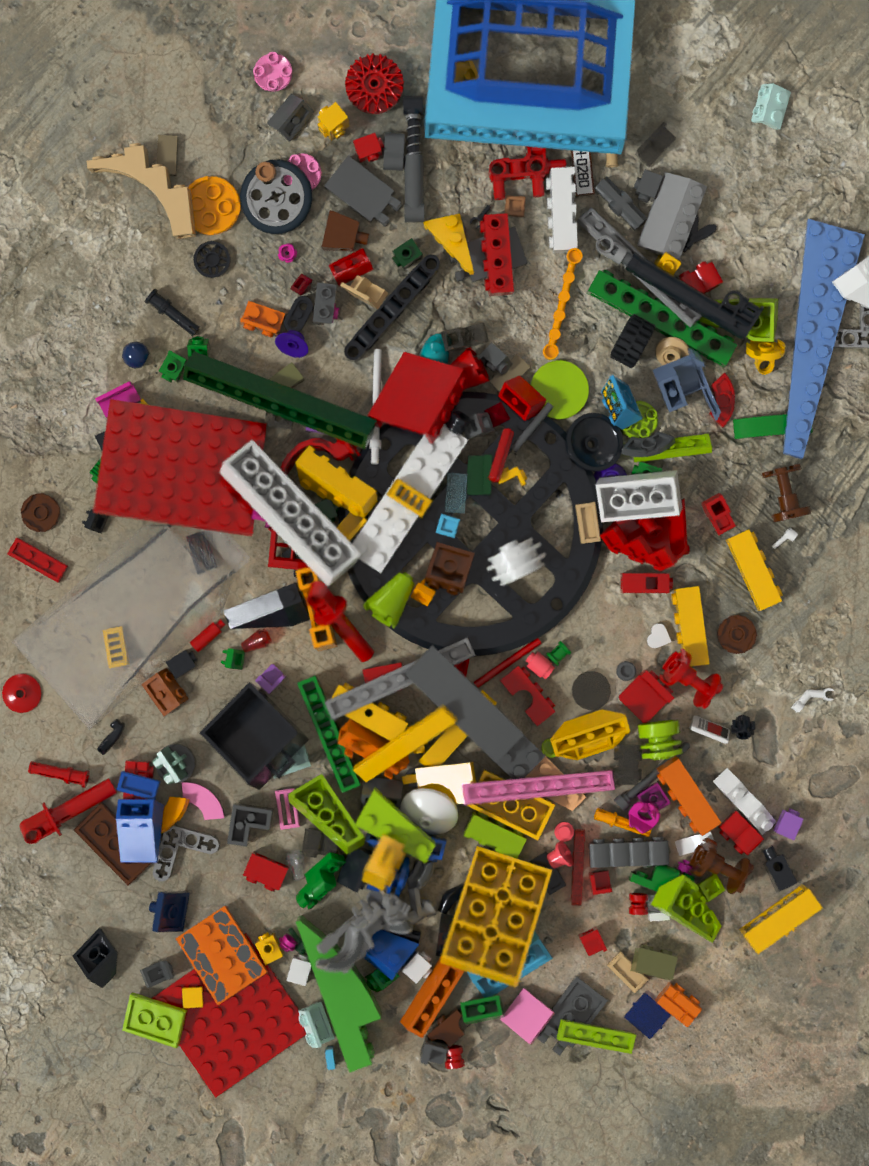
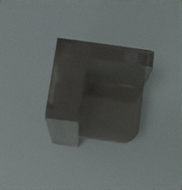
M665 122L651 134L635 153L649 168L676 140V137L665 128L667 125Z

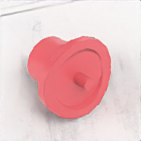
M563 841L556 843L555 850L547 854L548 862L554 869L562 865L573 866L571 851Z

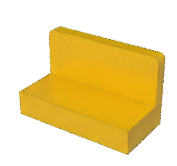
M349 512L337 526V529L351 542L362 530L368 519L366 517L362 518L359 515L355 516Z

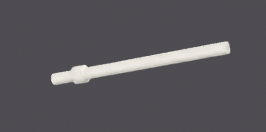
M374 349L372 407L381 393V349ZM375 427L374 434L369 443L371 464L374 465L379 464V449H381L379 427Z

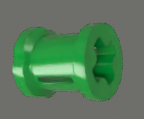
M559 641L558 645L551 652H547L546 655L558 667L560 665L559 662L567 655H570L571 651Z

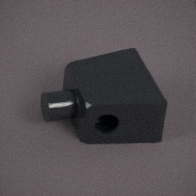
M773 846L763 850L768 861L763 865L776 893L797 884L784 855L778 856ZM774 863L779 864L780 871H775Z

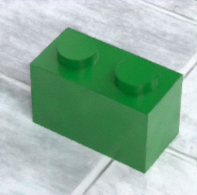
M499 995L460 1003L463 1021L466 1025L505 1017L502 1000Z

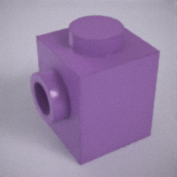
M789 808L788 811L782 810L773 831L791 840H795L804 819L799 817L800 813Z

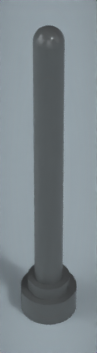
M684 742L678 748H682L684 753L690 748V744ZM665 759L657 767H659L669 759ZM654 768L626 794H619L613 800L625 811L631 803L630 800L651 783L659 772Z

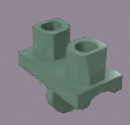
M169 746L156 754L157 757L152 761L157 769L165 766L168 773L163 776V779L168 785L174 782L178 783L188 776L184 770L187 766L183 762L187 756L184 754L180 757L176 751L172 752Z

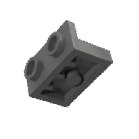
M317 282L313 325H321V323L332 324L337 288L335 284Z

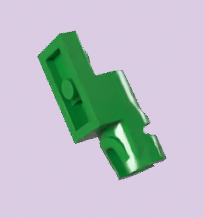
M329 852L305 873L307 884L296 895V900L300 907L304 909L307 906L308 910L312 909L317 905L318 901H321L336 886L333 873L346 863L343 855Z
M655 865L650 878H647L648 874L637 870L636 873L631 871L628 879L631 882L658 891L659 887L679 877L680 871L668 865ZM687 873L682 874L694 882V876Z

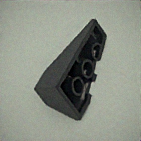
M297 583L224 610L230 629L292 627L310 620Z

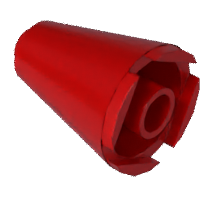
M472 347L467 348L450 364L462 368L466 372L469 382L465 389L490 381L483 363L477 357H474L477 353Z

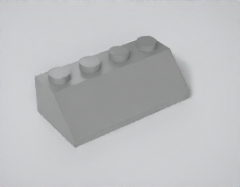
M665 172L637 246L661 257L667 252L680 260L707 186L693 179Z

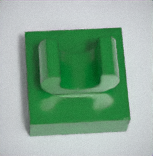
M232 648L223 650V653L227 654L226 661L221 660L225 668L242 670L245 650Z

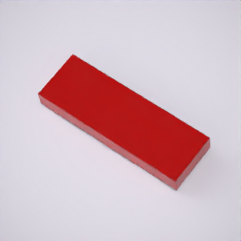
M16 537L7 555L57 583H60L69 567Z

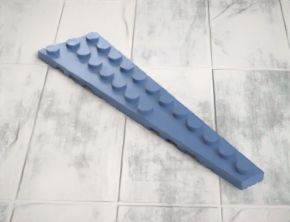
M807 219L805 248L790 379L791 385L786 418L787 424L783 454L799 459L804 457L847 299L841 296L832 282L844 272L856 266L864 239V234Z

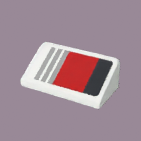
M693 716L689 726L690 730L728 744L729 728L699 716Z

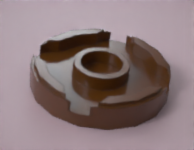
M44 493L29 496L21 507L22 521L30 530L35 532H47L53 529L60 519L58 502L52 496Z
M734 615L727 617L721 622L718 627L717 637L723 649L729 653L740 654L753 647L756 642L757 632L750 619L745 616Z

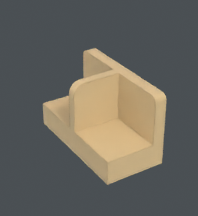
M358 275L350 286L343 282L340 285L350 295L376 309H379L388 295L386 290L373 284L367 278Z

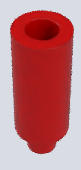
M221 619L216 624L212 622L192 639L190 644L199 653L222 633L221 629L226 624Z

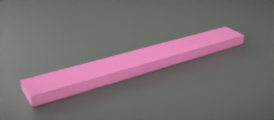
M612 770L462 785L464 805L615 790Z

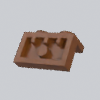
M167 668L159 671L141 684L163 716H166L188 700L184 689L180 687L174 675Z

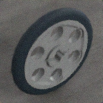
M268 160L265 162L273 164L276 168V176L273 182L267 185L259 180L256 176L257 166H255L246 175L242 183L240 203L244 215L255 228L269 234H284L300 226L306 219L312 205V188L307 176L298 166L285 160ZM286 175L292 177V184L290 186L283 185L282 179ZM256 189L262 192V198L258 201H255L252 197V193ZM274 192H276L277 194H282L278 198V202L276 200H270L272 199V197H274ZM294 193H298L300 196L298 204H292L290 201V197ZM264 207L270 210V215L266 219H263L260 215V211ZM286 209L289 212V217L283 221L279 218V213L281 210Z

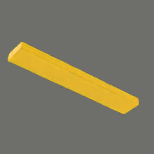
M443 705L354 765L353 771L365 782H368L456 723L457 718Z

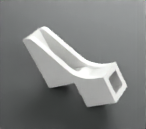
M728 768L713 781L762 835L769 831L776 823V820Z

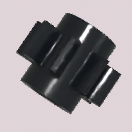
M740 715L735 720H732L731 733H736L738 739L746 740L751 735H754V730H756L755 721L750 722V717Z

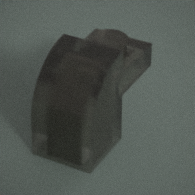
M485 323L465 328L457 327L441 332L445 351L448 352L465 350L469 347L473 348V346L489 342Z

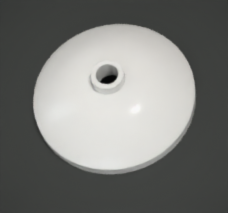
M425 788L413 790L403 797L400 805V811L405 813L411 821L428 835L446 833L456 825L458 820V808L454 801L446 794L437 790Z

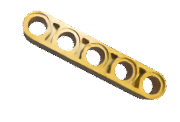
M481 690V693L495 706L497 702L484 690ZM454 723L443 732L418 761L424 767L442 765L468 735Z

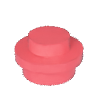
M560 822L556 825L554 834L558 840L566 842L573 837L574 829L570 823Z

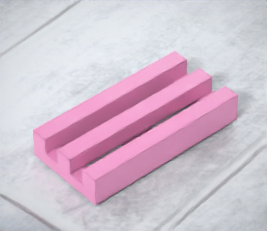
M295 788L275 790L281 830L300 827L299 813L294 806L295 824H292L288 793L294 791ZM280 794H284L288 825H284Z

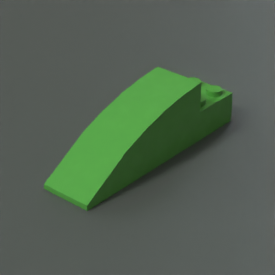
M298 916L296 924L349 1073L372 1065V1060L375 1058V1050L372 1042L368 1043L367 1035L369 1034L365 1024L381 1019L382 1010L372 990L355 965L345 974L342 972H327L316 968L318 959L331 958L337 955L341 948L338 944H335L326 954L319 953L316 950L317 944L327 935L304 916Z

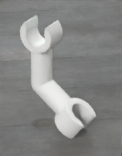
M831 688L824 690L808 689L791 708L795 712H800L811 697L831 701L833 699L827 698L825 693L834 690Z

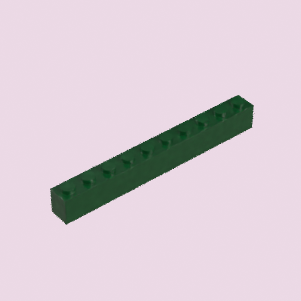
M194 351L184 366L183 380L358 447L365 449L374 434L376 420L198 352Z

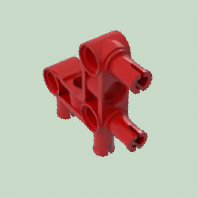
M527 147V154L524 158L493 160L489 165V179L493 183L494 200L506 199L504 182L523 179L532 180L533 197H543L545 195L543 179L549 174L551 168L566 167V159L548 160L546 158V148ZM533 163H539L542 166V169L540 171H534L531 165ZM495 166H500L503 172L495 174L492 169Z

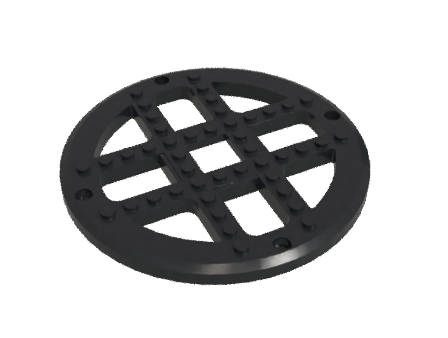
M462 392L458 404L454 406L451 412L452 415L453 411L457 410L470 417L474 414L485 413L484 410L502 402L510 420L498 426H502L505 429L510 428L514 431L511 446L535 418L532 417L524 421L497 394L485 392ZM546 416L527 439V441L534 444L547 456L550 467L516 505L512 504L492 484L491 496L468 495V464L463 463L457 458L446 474L452 481L429 505L423 517H418L383 572H378L360 559L347 570L364 602L367 601L397 575L426 543L435 549L436 543L439 542L475 553L465 587L469 584L479 585L512 616V619L478 627H462L439 623L436 621L438 616L458 596L451 595L447 592V589L439 587L435 591L428 607L423 604L418 608H413L406 603L398 625L395 629L392 625L389 627L392 631L426 649L433 646L437 650H441L468 638L475 655L484 656L510 651L526 645L555 627L573 609L588 587L596 569L602 544V538L599 542L580 543L575 505L595 502L600 535L603 533V522H601L595 477L592 471L581 468L570 457L566 446L567 433ZM385 423L380 428L379 440H389L391 443L390 448L387 450L379 449V464L374 465L371 464V449L368 443L365 449L362 448L360 455L355 459L349 472L350 478L357 477L384 496L394 481L387 471L389 463L405 446L412 445L416 447L424 435ZM553 433L556 436L555 443L548 444L545 441L546 434ZM501 434L481 455H492V464ZM510 446L508 455L513 451V450L511 449V446ZM562 483L566 484L573 515V535L568 558H565L531 525L533 514ZM469 497L498 522L473 551L466 547L456 536L452 538L436 533L441 514L452 516ZM344 507L339 508V524L349 514V510ZM357 534L356 537L350 542L351 544H353V542H354L355 539L357 538L358 534ZM529 538H533V544L540 542L541 546L536 548L538 555L545 552L546 556L541 561L545 563L544 566L554 576L552 587L539 601L533 604L522 599L507 584L500 586V579L492 581L491 578L497 574L492 570H487V567L492 565L488 558L499 553L501 546L515 539L519 543ZM557 598L562 601V607L559 610L552 608L551 602L553 599Z

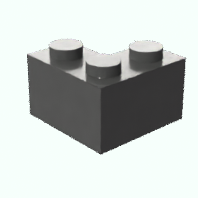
M234 803L227 844L247 847L251 827L270 830L274 808Z

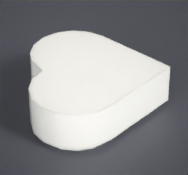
M659 623L654 624L651 628V634L647 637L648 646L658 648L670 643L671 639L665 626Z

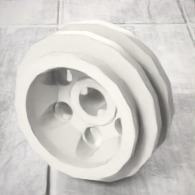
M529 538L520 543L516 539L501 546L499 553L488 558L492 565L488 566L487 570L495 569L497 575L491 578L492 581L500 579L501 583L499 584L502 586L544 566L545 563L541 559L546 556L545 552L538 555L536 548L540 547L541 543L533 544V538Z

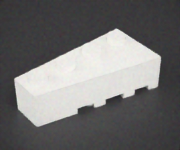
M575 167L551 168L549 178H546V190H550V197H547V209H551V217H548V229H552V236H549V248H553V254L568 253L570 249L578 248L577 222H575L576 202H574L576 185L573 182Z

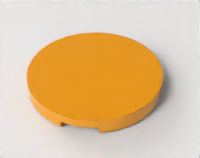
M213 176L201 177L192 182L188 188L191 190L195 231L204 235H219L232 228L238 220L241 210L240 198L233 185L225 179Z

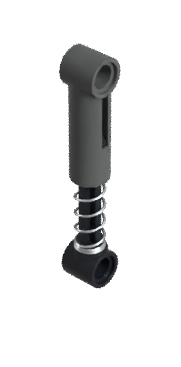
M403 96V115H405L406 123L408 124L406 132H408V146L406 147L408 153L404 156L405 223L424 222V156L420 154L421 143H419V135H421L419 134V126H421L419 121L423 115V96Z

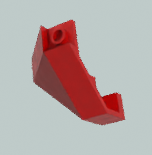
M685 498L681 499L682 510L680 515L654 517L656 523L662 526L663 531L653 539H648L644 528L638 525L639 519L613 521L600 537L613 553L625 554L629 556L628 559L641 564L644 562L653 565V569L659 571L675 565L688 551Z

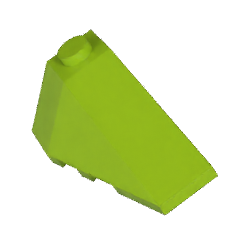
M749 298L751 303L758 307L764 306V309L746 337L752 341L774 342L778 321V299ZM713 299L720 304L723 301V299ZM728 299L731 305L739 303V299ZM703 316L699 319L700 322L721 328Z
M681 875L659 887L651 905L713 943L722 925L714 912L707 906L704 896H701L697 884L686 876Z

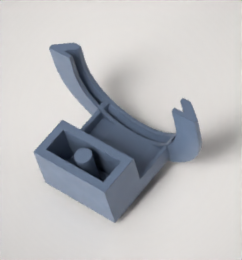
M688 348V356L653 370L669 413L688 405L685 396L702 390L715 421L718 420L721 411L702 369V366L704 367L705 364L698 352Z

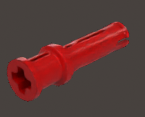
M34 761L30 762L28 768L29 774L60 779L66 784H79L83 788H86L90 775L88 770L84 772L74 770L73 767H67L66 769Z

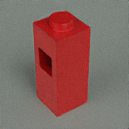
M621 573V593H669V589H673V578H669L670 573Z

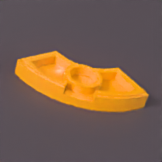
M169 797L163 809L161 833L170 830V827L181 820L189 805V799Z

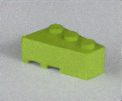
M473 811L464 829V837L472 838L501 854L517 859L527 840L523 836L524 833L515 829L511 830L505 824L497 820L494 822L488 819L489 816L479 811L478 813Z

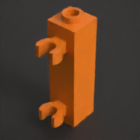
M349 719L339 730L338 744L346 748L344 754L350 758L353 757L354 752L366 758L390 742V740L352 719ZM409 754L387 768L384 776L392 779L393 773L397 775L402 769L405 770L409 765Z

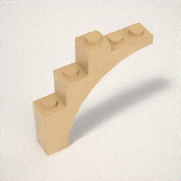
M140 143L130 144V147L124 148L125 156L123 154H113L110 158L96 156L92 160L86 161L87 169L92 173L109 172L121 174L135 179L148 187L164 206L170 220L173 236L176 239L196 237L191 190L185 187V185H175L171 189L169 169L163 166V164H154L149 168L148 150L144 145Z

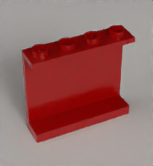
M403 352L370 410L368 417L376 420L375 427L381 428L383 423L391 424L423 434L430 444H434L440 436L444 424L449 420L454 406L458 404L463 390L468 386L469 378L462 368Z

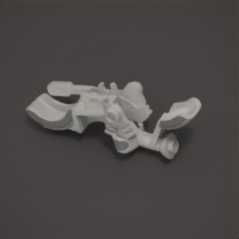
M418 860L414 863L413 869L407 878L410 906L403 903L394 894L386 893L382 896L380 892L376 891L368 893L367 902L360 900L363 906L362 909L358 911L356 907H353L354 916L344 922L333 934H328L317 944L316 950L319 953L326 954L338 943V938L345 933L344 944L340 952L331 958L318 959L316 968L327 972H342L345 974L351 970L358 960L366 955V951L369 948L374 947L371 937L376 931L383 929L393 933L408 934L412 932L413 924L425 917L436 915L434 904L430 900L420 899L419 890L428 883L433 874L435 862L426 861L424 863Z

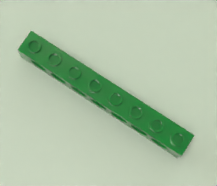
M603 270V272L598 271L587 294L629 317L636 314L654 324L655 331L666 337H676L683 340L689 348L723 368L727 365L737 347L733 338L727 335L722 337L717 334V330L713 327L700 325L699 320L690 328L670 308L665 306L659 298L652 299L648 297L646 291L630 287L631 284L626 280L621 279L619 281L613 278L614 274L607 270ZM614 285L616 293L609 294L606 291V286ZM623 295H632L633 302L626 303L623 300ZM647 303L651 308L650 312H643L640 305ZM659 313H665L668 320L661 322L658 319ZM682 322L685 330H676L675 323ZM694 331L702 334L700 341L693 339L692 333ZM710 341H717L719 343V349H711L709 345Z

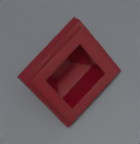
M301 273L290 289L300 296L310 292L312 279Z
M502 402L484 410L485 413L488 412L493 428L510 420Z

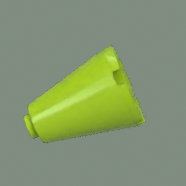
M406 572L403 574L398 573L363 604L366 611L372 610V616L388 627L392 625L395 629L414 587L413 577Z

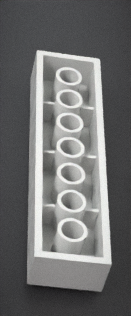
M444 424L441 434L434 444H430L425 435L422 437L395 480H402L431 499L468 443V440L461 435L451 432ZM391 486L352 544L361 553L359 559L380 573L383 572L419 517L386 496ZM402 486L399 487L398 491L395 494L396 496H398L403 488ZM407 490L402 498L403 501H405L410 491ZM416 495L413 496V498L409 502V505H412V503L417 497ZM420 500V502L416 506L417 510H419L424 500Z
M253 440L223 462L220 470L221 475L327 586H330L357 563L361 553Z

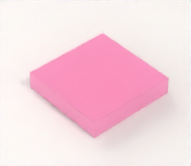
M523 988L504 1013L505 1017L500 1020L532 1045L555 1012L527 989Z

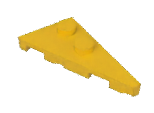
M460 214L424 221V228L434 235L435 240L443 245L447 253L452 258H455L466 272L473 275V266Z

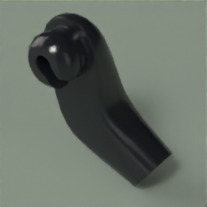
M115 719L110 724L114 730L98 746L97 750L100 754L105 755L121 736L125 723H121L119 719Z
M465 884L453 887L443 894L438 908L439 912L448 913L451 906L460 899Z

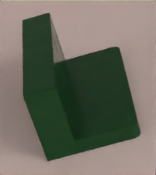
M492 455L468 456V495L491 496L489 474L492 467Z

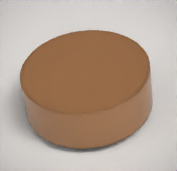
M262 162L256 168V176L263 182H270L276 176V168L269 162Z

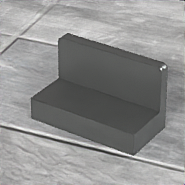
M290 94L267 124L290 142L314 111L304 100Z

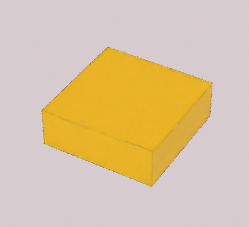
M203 986L182 988L183 1008L204 1006Z

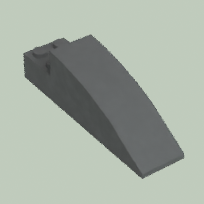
M431 646L405 673L439 708L444 705L457 718L455 724L512 779L525 778L545 757L435 647Z

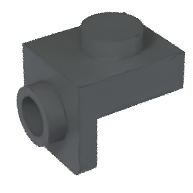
M160 960L140 969L147 988L173 979L172 973L174 971L172 965L167 960Z

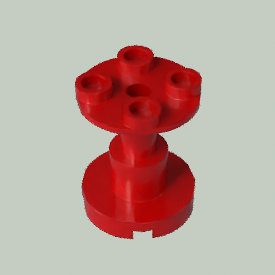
M680 649V653L675 651L664 663L662 669L665 671L663 675H659L660 681L667 686H671L676 682H680L684 686H692L697 690L694 695L693 704L696 707L706 709L715 694L720 693L723 689L721 676L715 673L702 680L696 675L697 670L690 666L691 654L685 649Z

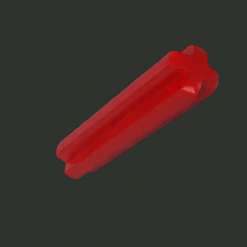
M510 428L503 429L489 474V479L492 482H499L514 436V431Z

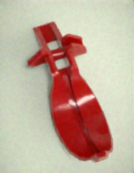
M311 438L298 443L286 455L280 470L288 476L298 458L309 445L315 451H325L336 461H343L348 457L353 461L354 459L351 454L356 452L359 456L360 453L356 445L337 439L336 443H332L321 438Z

